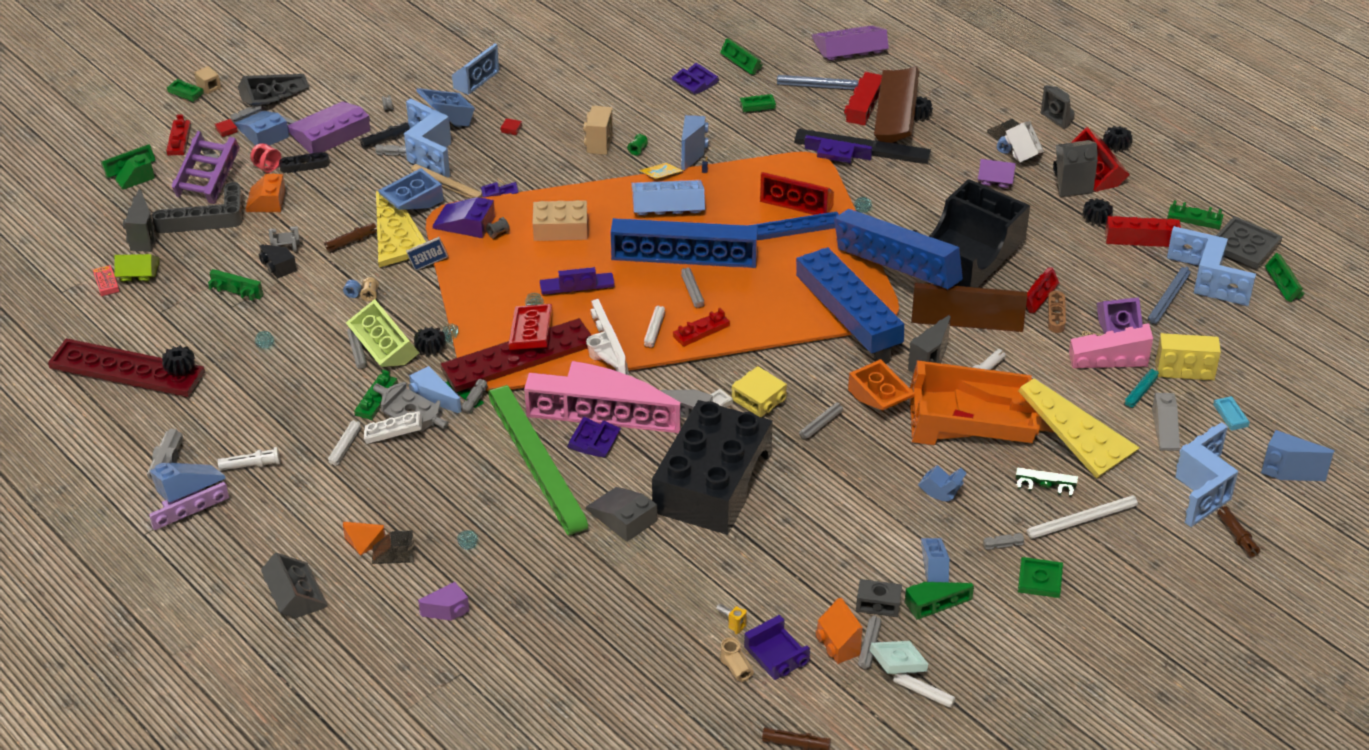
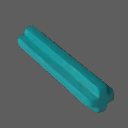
M1150 369L1125 398L1124 404L1130 408L1134 407L1158 378L1159 372Z

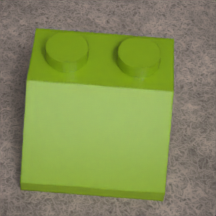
M152 254L114 255L115 277L120 278V281H132V278H139V281H150V278L156 277L159 257Z

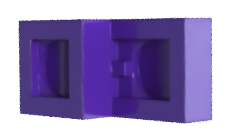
M498 182L481 187L483 197L500 196L509 193L518 194L519 192L516 182L500 187Z

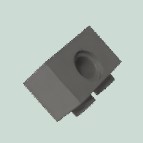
M860 579L856 612L898 618L902 584Z

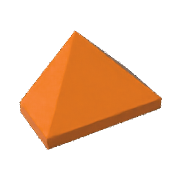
M343 522L344 537L359 555L372 550L386 541L384 525Z

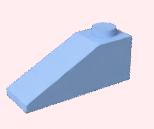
M429 366L409 375V389L433 403L439 400L440 407L456 413L461 412L460 397Z

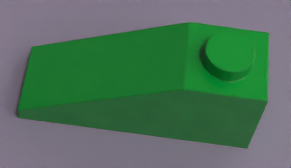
M922 582L906 588L904 603L916 620L971 601L974 585L972 583Z

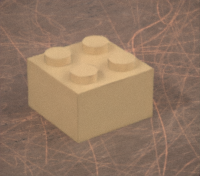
M592 105L591 111L587 113V122H584L583 131L586 132L584 146H587V153L607 155L613 137L612 107Z

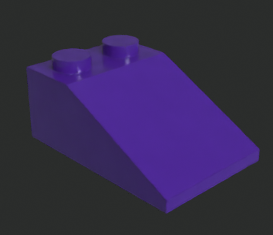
M475 197L445 204L432 227L437 230L483 238L487 232L486 225L492 223L495 218L494 200Z

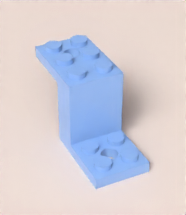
M410 98L406 101L410 129L404 133L407 161L412 164H418L445 177H450L448 149L446 148L451 144L449 116Z
M1174 226L1167 259L1199 266L1194 293L1249 306L1256 274L1222 266L1228 239ZM1184 245H1191L1192 249H1188ZM1229 284H1236L1238 287L1233 288Z
M1222 422L1215 427H1211L1203 435L1197 436L1188 445L1185 444L1179 452L1180 457L1176 466L1175 477L1193 490L1189 496L1190 501L1185 523L1190 527L1232 500L1238 470L1219 457L1222 454L1228 428Z

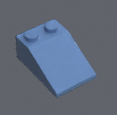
M417 88L416 92L436 111L449 116V121L454 126H469L475 108L460 93Z
M262 111L234 123L237 129L255 146L261 143L270 146L289 137L287 121L276 112Z
M685 115L682 133L681 170H686L704 155L705 148H708V138H705V133H708L709 123H705L706 116Z
M422 168L378 190V193L398 210L431 208L444 201L442 184Z
M1275 430L1267 447L1261 473L1279 480L1326 481L1335 450Z
M161 463L150 470L156 491L169 503L226 479L225 475L214 466L205 464Z

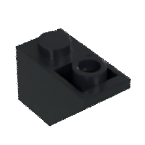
M259 245L260 253L258 256L261 263H265L268 271L273 273L277 279L297 271L295 257L287 247Z

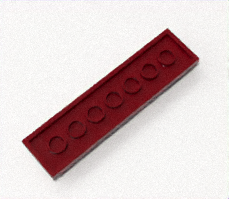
M578 318L550 327L547 347L509 350V341L440 363L441 370L454 391L458 392L475 386L479 379L488 382L588 349L587 338L592 335L581 319Z
M67 338L48 362L50 369L186 397L190 396L205 373L204 366L195 365L191 372H185V375L179 374L176 377L175 374L169 375L164 370L161 357Z

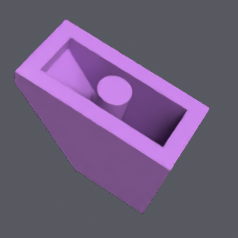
M456 582L418 600L419 612L422 617L451 621L469 612L468 597Z

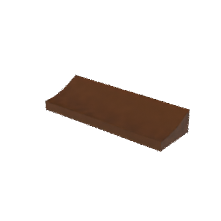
M917 66L902 70L882 71L874 135L878 141L892 143L912 136L920 72Z
M915 283L911 323L935 325L939 320L949 315L951 316L950 326L1023 332L1027 292L952 286L946 289L935 284Z

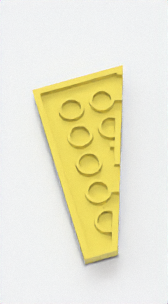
M376 191L378 264L380 268L409 259L406 250L421 245L426 241L407 210H398Z
M1035 378L1021 386L1018 390L1096 479L1139 450L1138 446Z

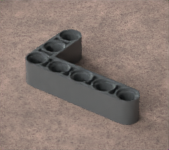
M229 182L225 185L224 204L154 211L152 218L155 231L157 233L231 228L241 225L243 199L240 184Z

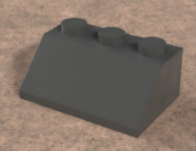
M275 552L261 569L264 581L268 585L271 596L278 607L277 609L282 615L298 618L328 606L307 562Z

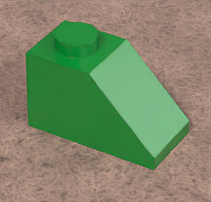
M145 154L136 155L128 159L116 176V183L122 190L155 179L151 161Z

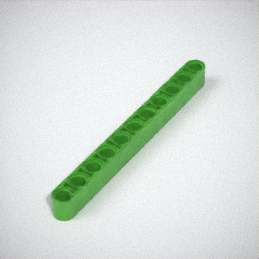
M504 385L489 390L488 395L493 408L566 534L570 536L588 530V522L582 509L509 386Z

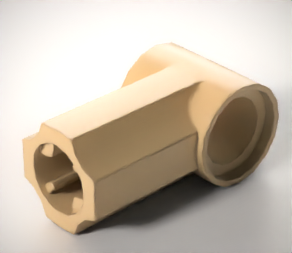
M729 637L721 642L720 660L724 665L728 666L736 681H741L742 683L754 674V670L741 651L740 642L735 638Z

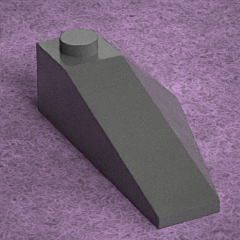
M305 74L252 75L242 77L238 91L243 102L259 105L269 104L309 88Z

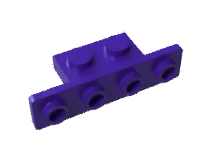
M809 135L805 136V149L817 151V157L847 163H851L852 157L864 160L872 159L871 146Z
M595 267L558 271L559 278L540 280L541 294L614 287L613 274L611 272L596 274Z

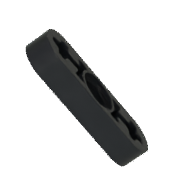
M325 152L289 156L279 160L280 171L283 173L320 169L330 164L329 155Z

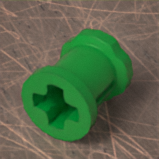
M637 134L634 137V141L628 144V151L632 155H639L642 152V148L648 145L647 137Z

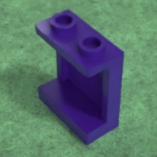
M780 615L744 633V648L774 681L810 662V648L808 645L801 647L784 629L785 620Z

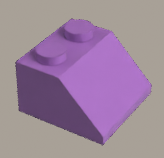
M981 159L978 182H981L984 186L999 184L998 187L1009 188V186H1013L1016 163Z
M1139 297L1096 303L1098 320L1104 334L1108 331H1114V333L1125 331V328L1133 327V329L1141 328L1143 325Z

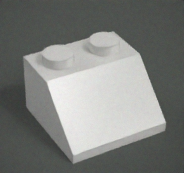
M1030 121L1021 123L1006 131L1007 135H1005V138L1009 145L1012 144L1014 149L1012 153L1019 162L1044 152Z

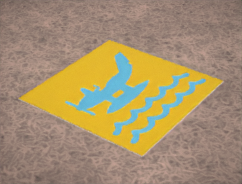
M663 163L639 171L657 179L683 170L668 163Z

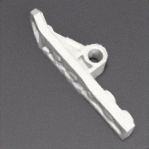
M599 299L593 300V309H590L593 320L597 319L595 322L598 331L602 332L587 338L589 356L593 360L602 359L607 364L616 368L617 372L629 375L626 357L616 334L608 321Z

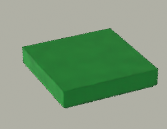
M1021 557L1018 593L1060 598L1063 562Z

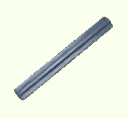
M788 75L777 76L778 85L850 90L858 87L857 80Z
M1182 267L1148 316L1150 324H1157L1191 274V271L1188 270L1189 267Z

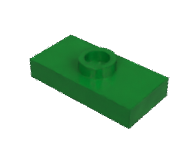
M179 79L167 87V92L193 102L204 94L203 88Z
M773 94L740 98L743 112L776 109Z

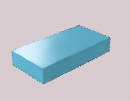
M1232 396L1214 400L1213 406L1231 431L1249 427L1250 421Z

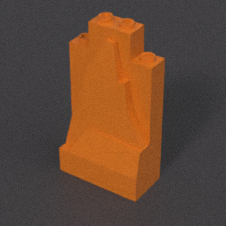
M917 360L909 387L915 393V396L910 398L913 443L935 445L937 439L970 436L1033 443L1039 431H1054L1018 392L1021 386L1032 380V375ZM955 409L974 414V417L965 418L952 415Z

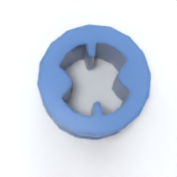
M1002 136L998 140L996 147L999 152L1006 154L1011 151L1012 144L1009 145L1005 136Z
M348 280L343 288V292L347 297L356 298L362 287L359 282Z

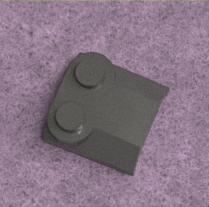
M1044 86L1040 114L1061 128H1068L1069 123L1075 118L1074 111L1070 108L1069 94L1057 86Z

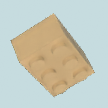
M587 201L533 202L534 241L587 240Z

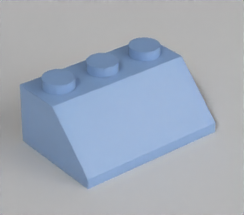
M493 44L452 74L453 88L469 95L499 72L498 45Z

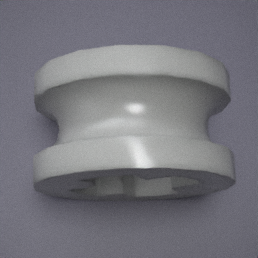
M388 95L387 98L382 96L384 111L387 109L393 110L391 96Z

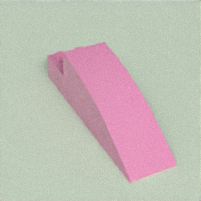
M575 361L571 363L568 377L529 373L524 388L527 417L579 423L583 417H586L599 424L604 420L617 427L679 433L681 430V402L648 383L629 375Z

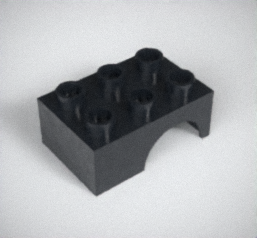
M967 179L945 200L941 218L929 237L959 247L963 279L954 286L977 288L1026 240L1030 205L970 179Z
M698 400L652 477V501L657 504V514L728 535L746 503L749 480L758 457L764 455L765 459L769 460L771 456L773 420L758 417L751 412H740L726 408L715 402Z

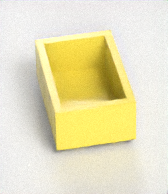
M1161 333L1155 360L1156 370L1159 372L1158 377L1215 380L1221 353L1219 337Z

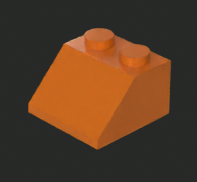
M265 174L250 188L246 212H281L286 191L283 174Z
M841 597L818 619L816 637L819 642H823L828 655L833 657L836 663L839 664L860 656L863 627Z

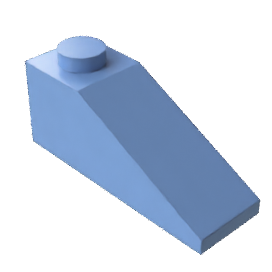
M921 538L927 581L949 582V556L942 538Z

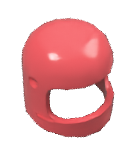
M265 143L257 144L250 153L252 163L266 173L277 169L279 160L282 159L280 151Z

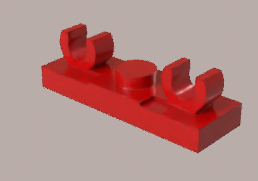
M183 114L176 115L177 120H173L166 150L167 156L185 154L191 122L190 120H184Z
M1053 267L1047 268L1043 274L1039 275V278L1035 280V283L1027 292L1026 307L1029 313H1035L1049 296V293L1060 283Z
M718 308V312L713 313L711 311L709 316L692 323L687 322L685 327L680 325L678 330L673 331V337L685 347L729 327L730 321L725 317V312Z

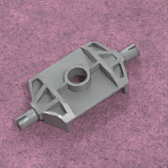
M401 382L389 388H385L378 383L374 385L373 391L382 395L381 411L396 418L407 413L420 411L422 414V429L418 431L423 432L435 424L443 429L447 428L449 422L439 417V400L436 403L427 400L407 389L406 382ZM413 409L415 411L407 412L406 410Z

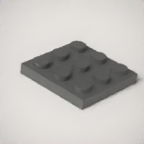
M1236 216L1216 235L1228 239L1225 256L1255 269L1259 268L1282 242L1283 238L1279 234Z

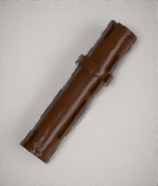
M373 222L361 228L356 227L349 233L324 242V245L327 246L325 248L330 253L357 240L362 241L365 237L377 233V229H374L377 227Z
M1222 507L1226 514H1223L1219 509L1217 515L1236 537L1238 545L1244 548L1249 557L1256 556L1252 549L1259 554L1260 547L1252 540L1250 532L1243 528L1229 507Z
M764 727L762 733V742L794 746L804 750H830L831 738L812 736L811 733L799 734Z

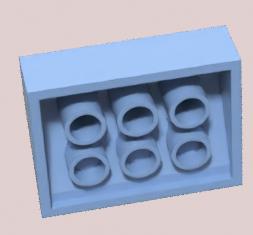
M701 180L631 183L633 210L637 215H647L648 212L665 214L666 211L681 214L687 210H690L691 213H700L701 210H705L704 187Z

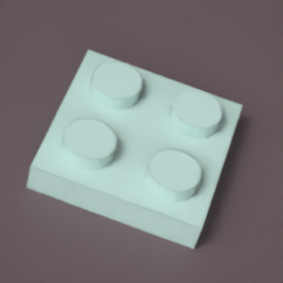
M910 641L871 643L870 652L887 674L927 671V661Z

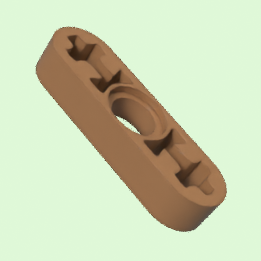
M1052 291L1048 296V329L1054 333H1061L1065 330L1066 324L1065 294L1060 291ZM1053 310L1060 311L1061 313H1054Z

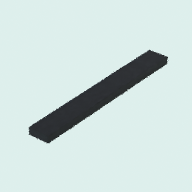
M799 128L794 138V143L805 145V136L809 135L871 146L872 156L928 164L931 155V149Z

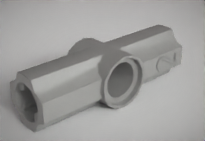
M177 429L166 431L160 446H155L152 456L153 461L147 472L148 479L153 481L150 470L154 469L156 465L177 462L178 449L183 440L182 433L178 432Z

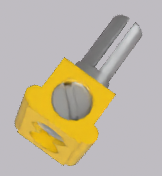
M721 603L717 605V610L729 617L728 628L735 631V634H739L746 627L747 610H742L737 606L732 610Z

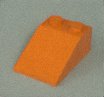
M881 359L849 373L848 390L858 401L877 409L885 410L915 396V393Z

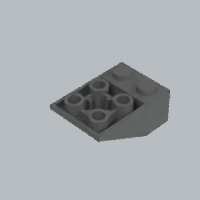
M138 189L136 196L133 197L132 206L128 208V215L123 220V228L126 229L127 233L126 242L129 243L130 251L152 252L156 238L151 214L141 189Z
M948 315L944 319L939 320L937 324L912 339L908 358V370L914 373L917 360L933 363L942 362L948 346L951 316Z

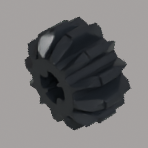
M919 96L916 97L914 120L916 122L918 120L923 122L924 119H929L933 108L931 100H928L927 97L922 98Z
M1113 125L1112 128L1108 127L1107 131H1105L1103 142L1110 150L1123 152V150H1128L1131 146L1133 138L1131 131L1127 130V127L1122 128L1121 126L1116 127Z
M1089 199V202H1085L1083 207V218L1086 219L1087 223L1091 222L1092 225H1106L1107 217L1113 215V206L1110 205L1109 201H1104V199Z
M433 326L430 328L424 327L423 330L418 329V333L414 334V347L419 351L420 355L426 354L428 357L432 354L435 356L436 353H442V349L445 348V334L443 331H440V328L434 329Z
M173 346L172 349H166V353L162 354V365L169 375L175 374L176 377L179 374L185 375V372H191V369L195 367V356L188 346Z

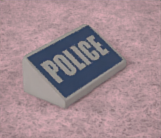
M440 237L406 250L415 270L448 257L447 250Z

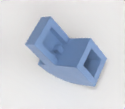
M936 465L926 472L918 486L930 497L941 501H950L963 485V478L967 473L960 468L951 475H948L940 466Z

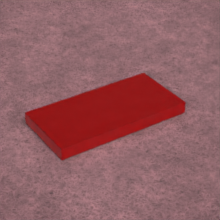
M552 304L515 307L508 344L509 350L547 347L553 311Z

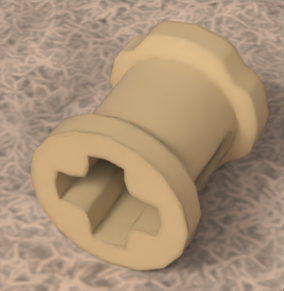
M367 277L362 282L363 289L360 292V297L364 301L371 302L377 297L376 290L379 287V282L375 278Z

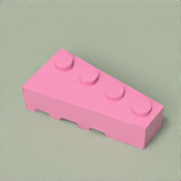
M1149 323L1143 324L1141 328L1133 329V327L1125 328V331L1114 333V331H1108L1101 336L1093 334L1071 339L1069 356L1072 368L1148 367L1153 342Z

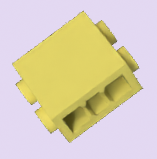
M758 366L749 371L740 380L734 382L731 388L733 401L759 417L769 413L787 397V384Z

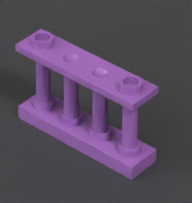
M197 131L191 141V146L177 177L172 182V189L176 196L180 197L183 190L204 193L208 203L215 204L240 149L236 138L229 137L227 143L219 144L205 141L201 131ZM202 148L222 151L221 156L218 158L199 155ZM196 161L216 165L212 172L193 169ZM190 175L210 179L206 186L187 183Z

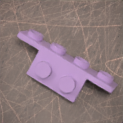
M222 482L204 491L200 489L170 503L167 500L163 501L162 509L149 514L152 528L157 530L228 499L227 485L225 482Z

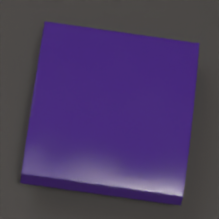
M698 63L693 64L688 70L682 68L672 77L674 82L693 94L703 92L719 82L717 75Z
M583 417L567 447L588 455L605 457L621 428L604 420L599 424Z

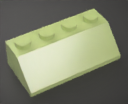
M375 299L346 322L381 367L405 365L419 354L417 349Z

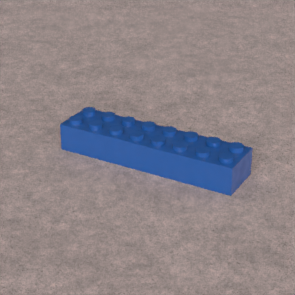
M847 209L834 218L838 249L946 289L951 288L963 279L960 250L955 245L852 209Z
M613 218L610 232L611 260L756 268L758 226Z
M828 247L796 258V276L871 354L904 342L905 324Z

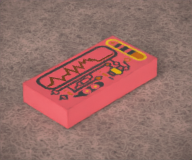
M111 265L93 269L101 296L119 292Z

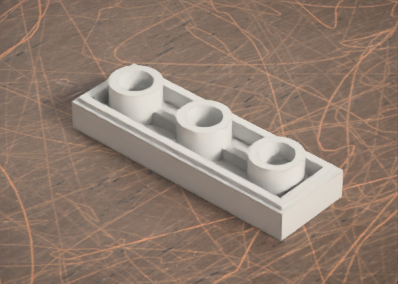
M420 411L407 413L403 416L388 418L384 421L365 425L364 441L366 444L421 430L422 414Z

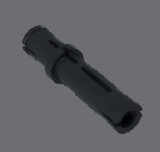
M407 122L397 126H389L388 129L361 138L360 144L363 149H366L388 139H396L397 136L408 131L410 127Z

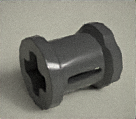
M503 217L493 224L488 223L486 225L487 233L492 239L496 238L498 234L507 233L510 230L507 220Z

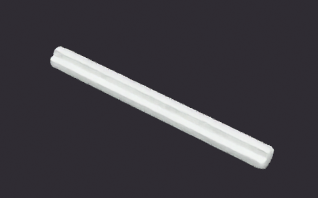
M1132 495L1027 529V534L1030 539H1034L1138 505L1136 497Z

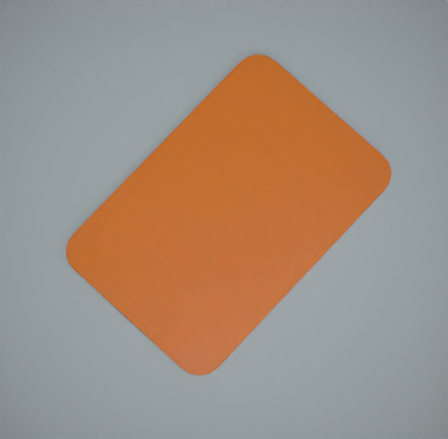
M789 152L708 164L707 173H702V165L688 167L681 172L657 179L647 174H639L518 192V194L509 193L500 196L482 197L494 200L495 218L491 224L499 221L502 217L509 224V232L498 234L494 239L487 232L483 238L433 229L432 226L445 204L433 210L426 219L428 241L440 237L448 254L447 258L435 262L434 267L456 358L509 341L516 306L552 304L553 311L550 327L580 318L591 335L601 333L602 331L599 332L595 321L597 319L593 320L590 309H593L592 301L599 299L622 347L628 371L853 335L796 276L797 257L827 247L896 316L899 312V303L882 265L838 249L835 228L757 240L756 268L611 260L610 232L613 218L753 225L813 215L760 202L762 172L828 187L834 191L833 207L830 212L837 211L840 215L847 209L856 211L833 163L829 159L819 158L817 154L811 152ZM701 180L703 184L705 210H701L700 213H691L690 210L683 211L681 214H674L673 211H666L665 214L648 212L647 215H637V213H634L631 183ZM587 201V240L534 241L533 202ZM595 267L596 274L610 272L613 274L614 287L541 294L540 280L559 278L558 271ZM688 267L691 269L704 299L703 307L696 308L681 275L683 268L686 269ZM658 305L660 307L663 306L665 314L655 344L651 348L649 346L645 347L644 339L655 307ZM718 308L725 312V317L730 321L729 327L685 347L673 337V331L678 330L680 325L685 327L687 322L692 323L703 317L705 318L709 316L711 311L713 313L718 312ZM588 349L488 381L486 391L508 385L511 390L525 388L529 373L568 377L572 361L616 371V368L607 364L602 359H591Z

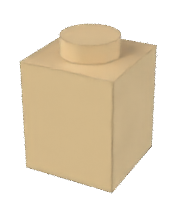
M209 66L194 72L196 85L203 88L206 94L221 88L219 75Z

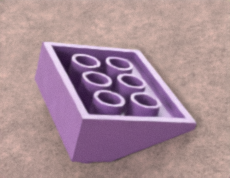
M873 25L812 34V38L821 55L828 58V60L838 59L837 56L842 55L844 58L853 57V54L856 53L867 55L869 51L881 53L884 52V49H889L887 29Z
M342 101L287 126L288 132L311 154L327 151L369 132L370 117L360 106Z

